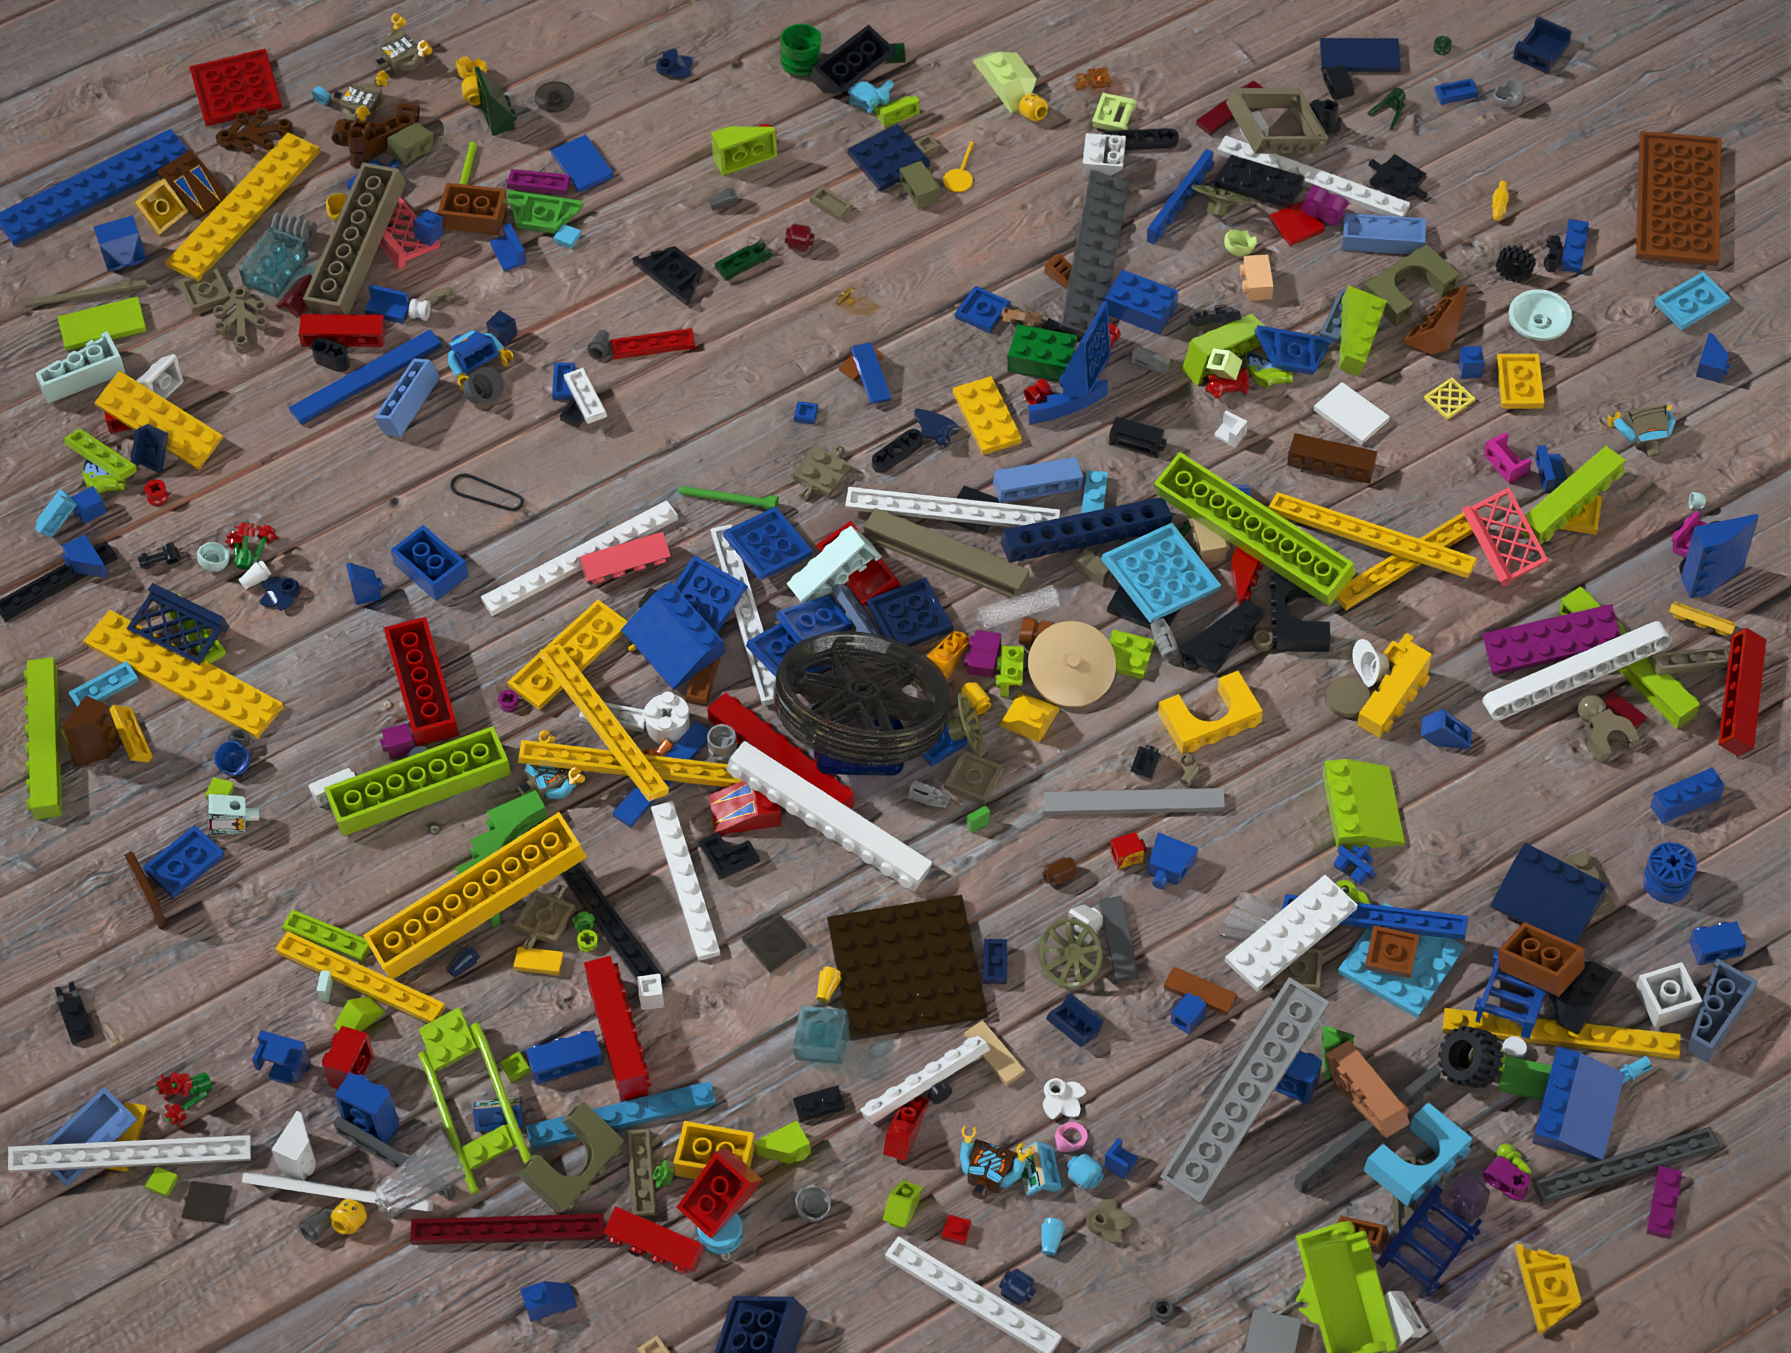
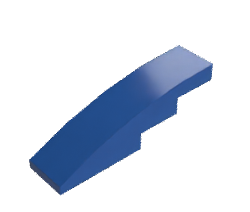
M1107 380L1096 381L1088 398L1063 396V393L1047 395L1046 403L1028 405L1029 425L1063 417L1094 404L1107 396Z

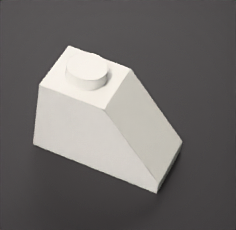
M1084 904L1072 908L1068 913V919H1077L1088 924L1096 934L1103 928V916L1095 908H1090ZM1072 924L1073 936L1077 939L1084 928ZM1088 933L1084 941L1089 944L1093 938Z

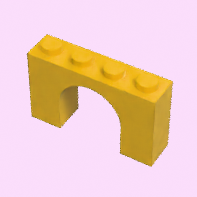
M1239 671L1218 678L1217 691L1229 709L1228 714L1220 720L1207 722L1197 719L1189 712L1179 694L1159 702L1158 715L1181 754L1195 752L1202 746L1214 744L1222 738L1234 736L1240 731L1254 728L1262 722L1263 710Z

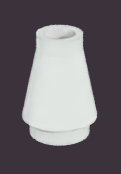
M261 560L258 563L255 562L238 580L247 590L261 583V581L269 579L268 577L272 573Z

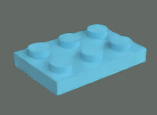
M1702 272L1656 298L1654 304L1680 330H1683L1727 305L1730 297Z

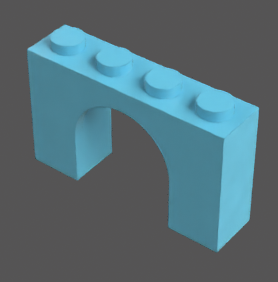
M1429 1102L1413 1116L1409 1129L1432 1148L1436 1160L1427 1165L1409 1164L1382 1144L1368 1157L1364 1168L1368 1175L1407 1207L1414 1201L1419 1202L1425 1195V1190L1429 1187L1434 1188L1440 1181V1176L1444 1173L1449 1174L1455 1167L1456 1162L1459 1159L1464 1160L1471 1151L1469 1146L1472 1137Z

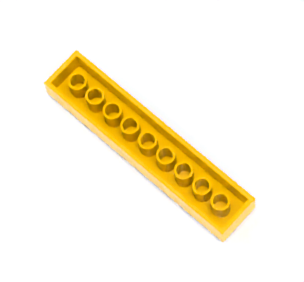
M558 812L363 936L382 969L389 978L394 980L587 858V855L560 812Z

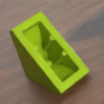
M371 997L350 999L336 1020L334 1028L339 1032L343 1025L363 1031L384 1015L385 1012Z

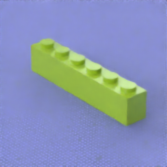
M1603 447L1529 511L1525 518L1539 544L1541 545L1544 541H1549L1555 531L1559 528H1564L1568 520L1573 516H1578L1586 504H1591L1601 491L1605 492L1615 479L1619 480L1625 472L1626 460L1609 447ZM1520 531L1521 534L1530 540L1531 536L1528 533Z

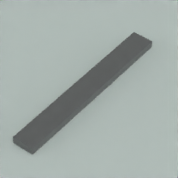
M1707 1127L1534 1180L1532 1185L1541 1205L1655 1171L1658 1169V1166L1667 1167L1719 1151L1720 1145L1711 1127Z

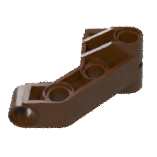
M399 103L397 114L380 123L339 119L334 126L331 137L332 141L337 145L349 147L350 165L353 168L360 169L362 162L368 163L369 157L387 149L388 137L415 122L418 123L420 106Z

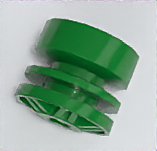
M803 23L793 24L782 31L780 37L781 67L785 72L794 76L811 75L813 67L821 61V33L817 28Z

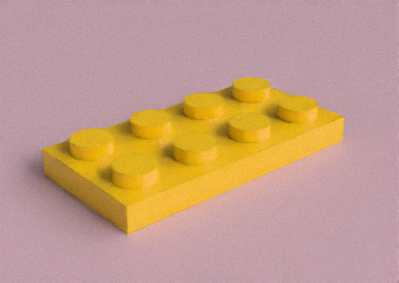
M992 376L952 388L953 395L982 455L1022 443V437Z

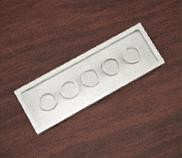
M1324 875L1225 957V962L1258 992L1357 910L1358 905Z

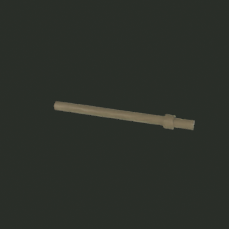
M146 279L133 282L127 280L121 281V284L26 299L24 303L25 307L28 308L117 292L129 293L135 289L147 288L148 284Z

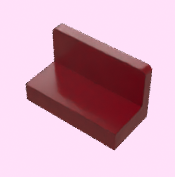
M308 274L299 278L276 304V307L278 309L286 307L296 318L300 317L308 308L303 298L312 276Z

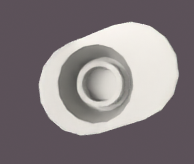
M1361 639L1355 643L1352 655L1353 663L1366 686L1371 687L1376 682H1381L1386 674L1390 676L1389 660L1385 654L1375 651L1368 640Z

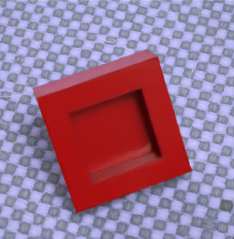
M948 1214L942 1233V1240L965 1246L972 1224L971 1220Z

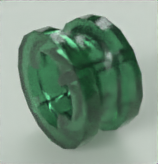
M1447 36L1437 37L1434 41V52L1442 56L1449 54L1452 45L1451 39Z

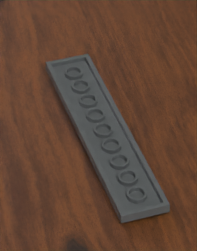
M1093 170L1089 174L1059 328L1061 331L1084 337L1110 290L1129 187L1128 181Z

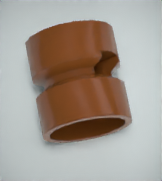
M1024 617L1019 635V645L1031 647L1038 635L1046 628L1054 625L1055 622L1042 620L1038 623L1035 618Z

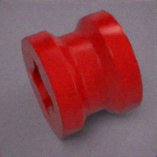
M154 479L145 485V494L151 505L161 506L168 501V492L163 481Z

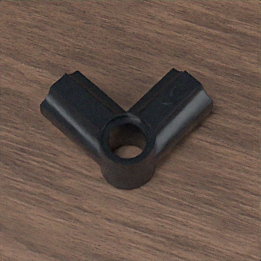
M1330 99L1312 101L1310 107L1327 136L1340 132L1338 103Z

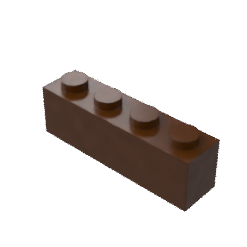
M1294 433L1287 465L1370 484L1378 451Z

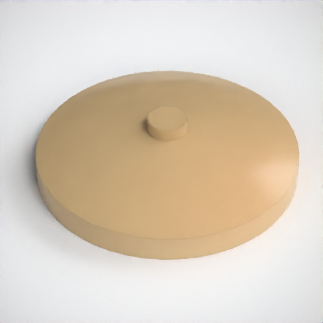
M1065 621L1051 625L1035 639L1028 656V674L1035 690L1048 702L1063 708H1082L1095 703L1108 691L1116 672V658L1110 642L1099 630L1086 623Z

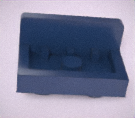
M146 424L136 429L133 434V448L130 453L131 462L136 467L143 465L155 472H160L164 466L168 433L150 424Z
M1072 993L1067 994L1063 1004L1050 1011L1046 1020L1080 1047L1096 1038L1104 1023L1103 1018Z

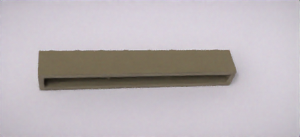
M875 508L863 526L864 537L870 542L1018 601L1029 583V569H1026L1024 566L1009 563V561L1002 557H996L983 549L974 548L963 541L954 540L945 534H939L925 526L914 524L908 519L897 517L888 511Z

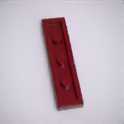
M1253 80L1243 88L1263 87ZM1228 98L1196 120V125L1208 135H1212L1234 119L1226 104Z

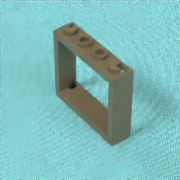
M1234 88L1226 102L1255 154L1321 153L1329 140L1300 88ZM1249 108H1290L1305 136H1264Z

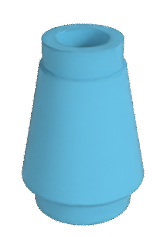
M1045 1218L1044 1223L1041 1224V1253L1050 1256L1056 1255L1065 1231L1062 1220Z

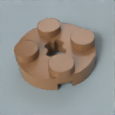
M1006 307L1002 308L1001 316H1003V321L1015 323L1021 320L1023 325L1032 327L1039 326V323H1042L1043 314L1020 309L1009 310Z

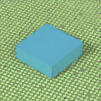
M562 224L553 237L554 243L572 249L581 236V230Z

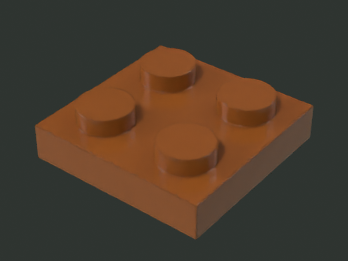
M1374 925L1365 969L1411 979L1419 935Z

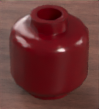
M792 224L786 230L785 244H788V248L791 250L805 252L808 250L809 245L813 246L815 234L811 233L809 226Z

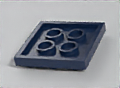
M898 124L847 149L850 158L880 192L900 182L901 168L922 161L925 167H930V160Z
M926 577L867 600V606L893 654L953 631V625Z

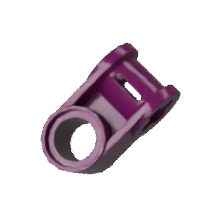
M1497 1156L1482 1174L1484 1180L1489 1185L1497 1188L1514 1201L1523 1200L1528 1194L1529 1176L1502 1156Z

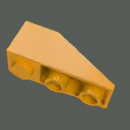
M953 630L926 656L921 678L941 687L950 678L967 651L970 637L966 636L963 632Z

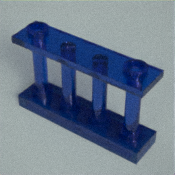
M1438 1185L1432 1188L1376 1261L1382 1268L1388 1262L1392 1265L1395 1263L1425 1288L1419 1295L1421 1299L1428 1293L1431 1296L1441 1285L1437 1281L1466 1242L1468 1240L1473 1242L1481 1232L1478 1229L1482 1223L1480 1218L1470 1226L1441 1203L1442 1200L1439 1196L1444 1190ZM1429 1209L1432 1211L1436 1210L1465 1233V1236L1458 1244L1428 1221V1217L1425 1214ZM1415 1227L1423 1228L1452 1251L1445 1262L1414 1238L1415 1235L1412 1231ZM1402 1244L1406 1247L1407 1245L1439 1269L1432 1279L1428 1278L1401 1256V1252L1398 1249Z

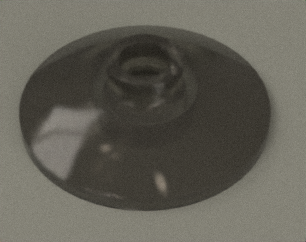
M563 82L546 83L539 87L535 93L537 106L546 112L563 111L570 107L574 101L572 88Z

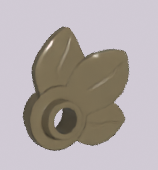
M1106 1199L1099 1202L1096 1210L1090 1212L1086 1218L1089 1231L1094 1234H1101L1105 1240L1112 1243L1123 1242L1121 1230L1128 1228L1133 1222V1218L1129 1213L1121 1209L1117 1210V1201L1114 1199Z

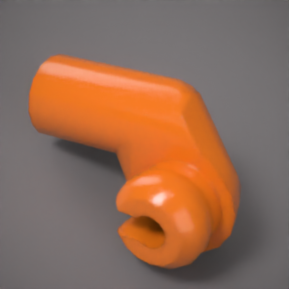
M664 739L659 748H645L642 750V753L664 757L673 747V744Z

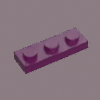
M511 169L507 187L511 190L567 195L571 180L570 175Z
M1658 1166L1646 1234L1667 1239L1671 1238L1683 1171Z

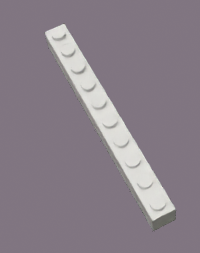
M746 741L730 757L726 771L734 778L742 780L751 789L765 795L771 802L779 804L788 813L796 815L805 821L808 826L816 828L827 838L833 839L842 845L845 850L859 856L865 863L873 865L884 875L898 881L902 887L914 892L929 873L932 861Z

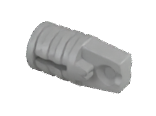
M1137 346L1131 363L1148 370L1166 374L1170 368L1171 360L1157 352Z
M1165 619L1152 621L1150 626L1162 659H1170L1178 655V644Z
M917 780L913 781L908 793V799L944 809H947L951 796L936 789V787ZM917 791L926 793V794H928V796H927V795H924V794H921V793H918Z

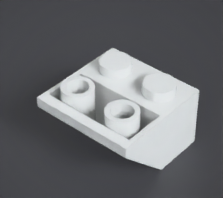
M1086 133L1082 180H1088L1091 170L1109 176L1122 170L1126 136Z

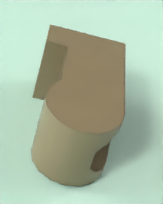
M1083 548L1072 560L1075 570L1102 587L1113 576L1101 560V557L1096 556L1089 549Z

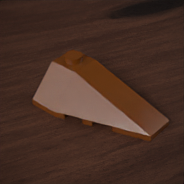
M1464 285L1449 291L1435 305L1436 309L1422 318L1424 322L1419 327L1416 325L1409 331L1403 340L1404 344L1431 355L1438 352H1447L1452 347L1451 344L1457 335L1468 289L1467 286Z

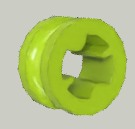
M592 930L581 931L577 936L578 948L583 952L595 950L598 946L597 934ZM589 937L591 942L589 945L585 943V938Z

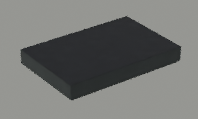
M1119 585L1107 607V612L1151 629V623L1124 588ZM1180 609L1162 617L1169 627L1172 626Z

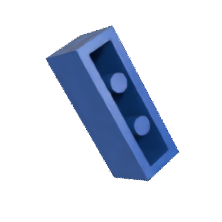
M1712 767L1654 792L1650 807L1663 824L1720 799L1725 784Z
M594 1030L589 1032L582 1031L572 1037L558 1038L554 1042L544 1045L537 1044L530 1049H526L535 1084L603 1065L601 1051Z

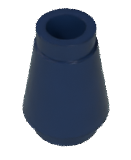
M467 944L459 949L446 967V970L456 978L477 964L480 956Z

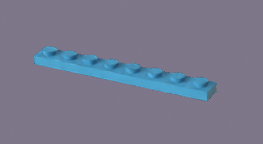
M708 1081L592 1110L613 1130H618L716 1106L711 1082ZM566 1116L526 1125L531 1150L579 1138L562 1123Z

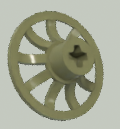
M1198 184L1192 185V189L1207 195L1209 203L1206 211L1216 215L1226 216L1228 206L1233 202H1251V199L1224 189Z
M961 692L958 694L960 714L956 718L947 720L950 737L953 741L963 738L968 739L974 752L978 756H983L985 745L977 714L968 696ZM974 718L976 724H967ZM972 730H978V734H976V733H974V732H971V731H972Z
M1063 919L1056 921L1045 930L1039 943L1038 954L1041 967L1049 979L1057 985L1066 988L1084 986L1095 978L1101 968L1103 960L1101 941L1096 932L1088 924L1080 920ZM1072 924L1084 928L1077 939L1073 936ZM1065 925L1068 940L1058 935L1055 929ZM1088 933L1092 936L1096 945L1089 946L1084 941ZM1049 935L1061 944L1062 947L1045 946ZM1097 951L1096 964L1088 960L1090 952ZM1045 952L1061 954V957L1047 965ZM1065 962L1066 965L1059 979L1051 970ZM1082 963L1093 970L1085 979L1081 973ZM1074 966L1078 982H1066L1068 973Z

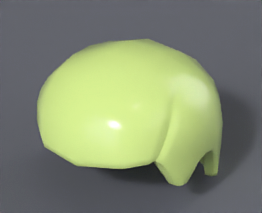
M1235 229L1230 230L1225 235L1224 244L1228 252L1233 256L1244 257L1253 251L1257 244L1256 236L1251 238L1247 230L1239 231Z

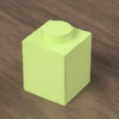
M1213 349L1206 368L1220 378L1236 380L1242 360L1231 351Z

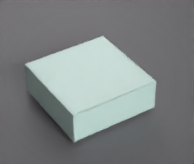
M322 970L320 972L317 993L321 1002H329L333 985L330 971Z

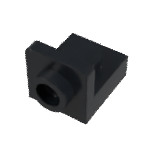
M1146 745V748L1139 746L1130 771L1152 779L1158 762L1163 757L1158 753L1159 749L1150 745Z

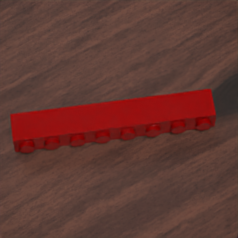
M725 692L707 708L708 721L714 726L724 724L732 727L735 731L738 745L746 741L849 809L855 806L854 792L847 785L843 786L832 773L824 771L816 760L809 759L801 748H795L784 735L776 733L768 722L761 721L753 710H747L742 706L736 697H731Z

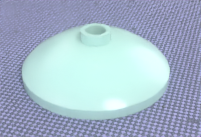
M1537 289L1523 292L1512 301L1509 308V320L1513 328L1521 335L1533 340L1545 341L1555 339L1564 334L1571 323L1572 313L1568 303L1558 294L1547 290Z

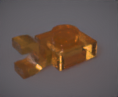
M1107 67L1088 69L1087 74L1079 73L1075 76L1077 80L1074 84L1076 90H1082L1088 85L1091 86V89L1111 87V79Z

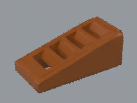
M1057 253L1045 263V274L1067 290L1069 279L1067 280L1066 278L1070 276L1072 265L1062 255Z
M1344 1216L1339 1217L1338 1223L1352 1221L1355 1231L1358 1228L1359 1232H1369L1368 1240L1371 1251L1383 1254L1389 1235L1386 1225Z

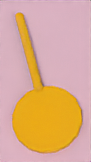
M973 141L968 146L961 168L950 170L943 177V184L949 191L960 193L972 186V175L964 170L972 150Z

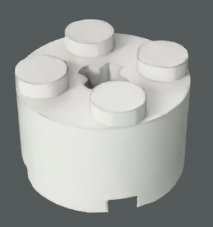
M667 691L662 693V695L654 697L644 708L647 733L658 744H661L664 739L675 744L690 728L688 705L681 697L674 695L672 692Z

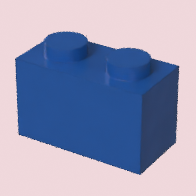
M1737 921L1730 923L1721 922L1712 927H1699L1693 930L1689 941L1698 965L1716 962V959L1722 961L1741 957L1747 945Z

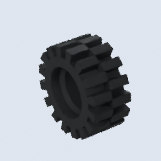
M1510 245L1506 248L1504 247L1496 262V270L1500 272L1499 275L1501 277L1505 275L1506 280L1510 278L1512 279L1511 282L1518 280V283L1522 282V280L1525 282L1528 278L1530 279L1536 264V258H1533L1534 254H1529L1530 250L1528 249L1524 251L1522 246L1520 248H1517V245H1513L1512 248Z

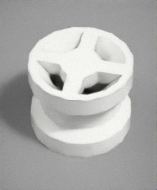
M412 299L409 305V318H421L422 321H427L430 315V301L424 300L420 302L417 299Z

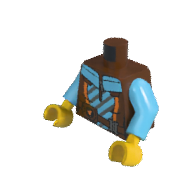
M966 1125L962 1128V1135L965 1137V1140L962 1141L960 1161L963 1173L968 1176V1183L975 1186L972 1191V1195L975 1198L984 1200L988 1191L1000 1193L1003 1188H1008L1020 1179L1027 1163L1026 1157L1033 1154L1032 1147H1029L1027 1154H1024L1022 1148L1025 1143L1019 1144L1017 1152L978 1139H975L973 1142L972 1138L977 1133L976 1127L974 1126L971 1136L965 1132Z

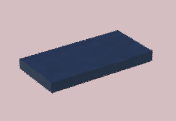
M1320 38L1321 72L1325 68L1342 64L1347 72H1400L1399 38Z

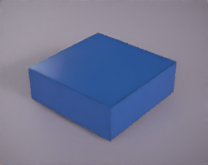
M798 401L794 422L815 425L818 404Z

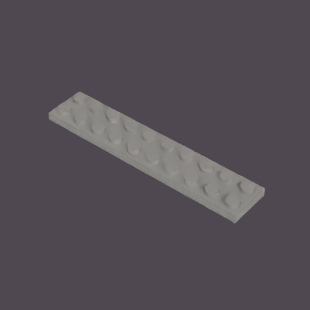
M1288 978L1161 1174V1179L1200 1204L1203 1202L1330 1005L1329 1001L1292 978Z

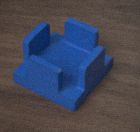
M260 1031L258 1036L259 1045L252 1059L255 1070L261 1071L265 1061L273 1062V1067L269 1073L270 1080L288 1085L291 1084L293 1078L294 1081L300 1082L304 1071L308 1072L312 1065L305 1042Z

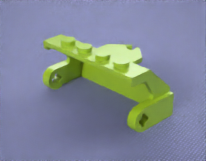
M1344 1221L1296 1236L1306 1273V1279L1296 1301L1308 1303L1306 1308L1300 1307L1299 1311L1306 1315L1310 1322L1320 1325L1327 1353H1392L1398 1351L1397 1341L1366 1231L1354 1233L1352 1221Z

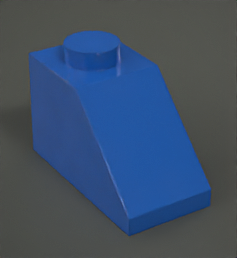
M1712 333L1708 334L1696 377L1721 383L1723 375L1727 376L1730 364L1727 363L1729 354Z
M86 535L62 545L65 553L62 555L66 566H71L75 573L101 578L108 576L104 563Z
M347 563L346 567L356 606L382 599L380 591L384 590L381 577L376 578L373 569Z
M1444 709L1422 717L1421 736L1433 745L1463 749L1471 748V728Z
M543 1281L520 1289L530 1322L577 1307L569 1283Z

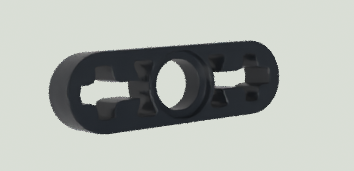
M917 429L907 430L872 456L873 470L878 473H885L921 448L923 444L922 437H920L921 432ZM894 448H900L903 450V452L900 454H894L892 453V450Z

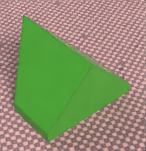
M1323 1026L1321 1043L1325 1079L1332 1077L1325 1054L1348 1040L1354 1044L1355 1035Z

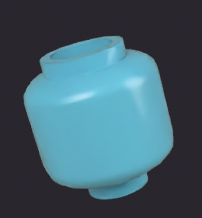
M1083 1154L1079 1157L1074 1156L1067 1165L1069 1168L1068 1178L1083 1190L1094 1189L1103 1178L1101 1164L1088 1154Z

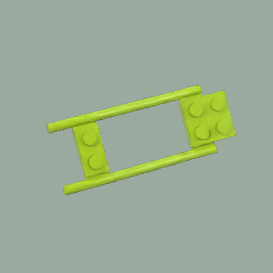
M458 1007L419 1028L427 1050L420 1052L418 1056L428 1078L456 1160L471 1195H475L480 1190L471 1171L472 1169L488 1163L516 1148V1146L524 1164L529 1160L531 1154L516 1121L481 1025L477 1022L470 1027L463 1010ZM480 1048L507 1125L500 1126L462 1148L435 1071H440Z

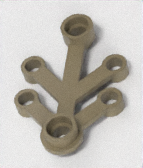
M242 286L236 287L230 292V299L224 305L214 307V316L217 319H223L226 317L227 312L236 305V310L224 321H217L214 324V330L216 334L223 335L237 321V336L233 342L234 347L238 353H247L251 349L250 339L246 336L245 319L254 324L258 330L267 329L268 321L266 317H257L246 310L245 305L247 304L254 308L256 313L260 315L265 314L268 308L265 301H256L250 297L249 289Z

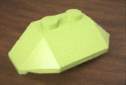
M992 52L973 60V63L1010 113L1019 111L1021 99L1026 94L1033 93L1036 77L1018 53Z

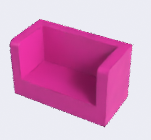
M1505 432L1486 442L1484 456L1510 484L1530 473L1532 461L1530 458L1523 461L1519 459L1507 445L1509 435Z

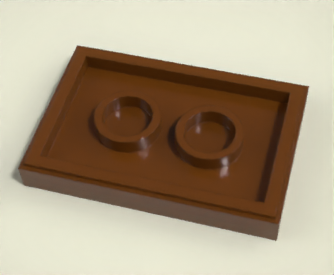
M132 851L124 854L132 877L158 928L167 926L160 903L137 858Z

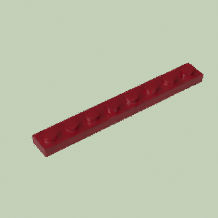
M603 1213L411 1219L410 1242L411 1245L604 1240L605 1217Z

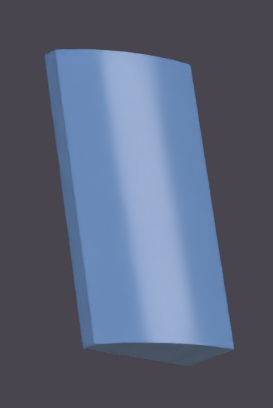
M1344 213L1342 250L1410 255L1415 249H1420L1426 243V218Z
M103 1087L44 1145L115 1142L138 1119ZM86 1169L49 1171L68 1187Z

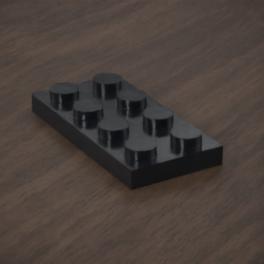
M1231 154L1214 182L1215 187L1289 209L1305 183V176Z

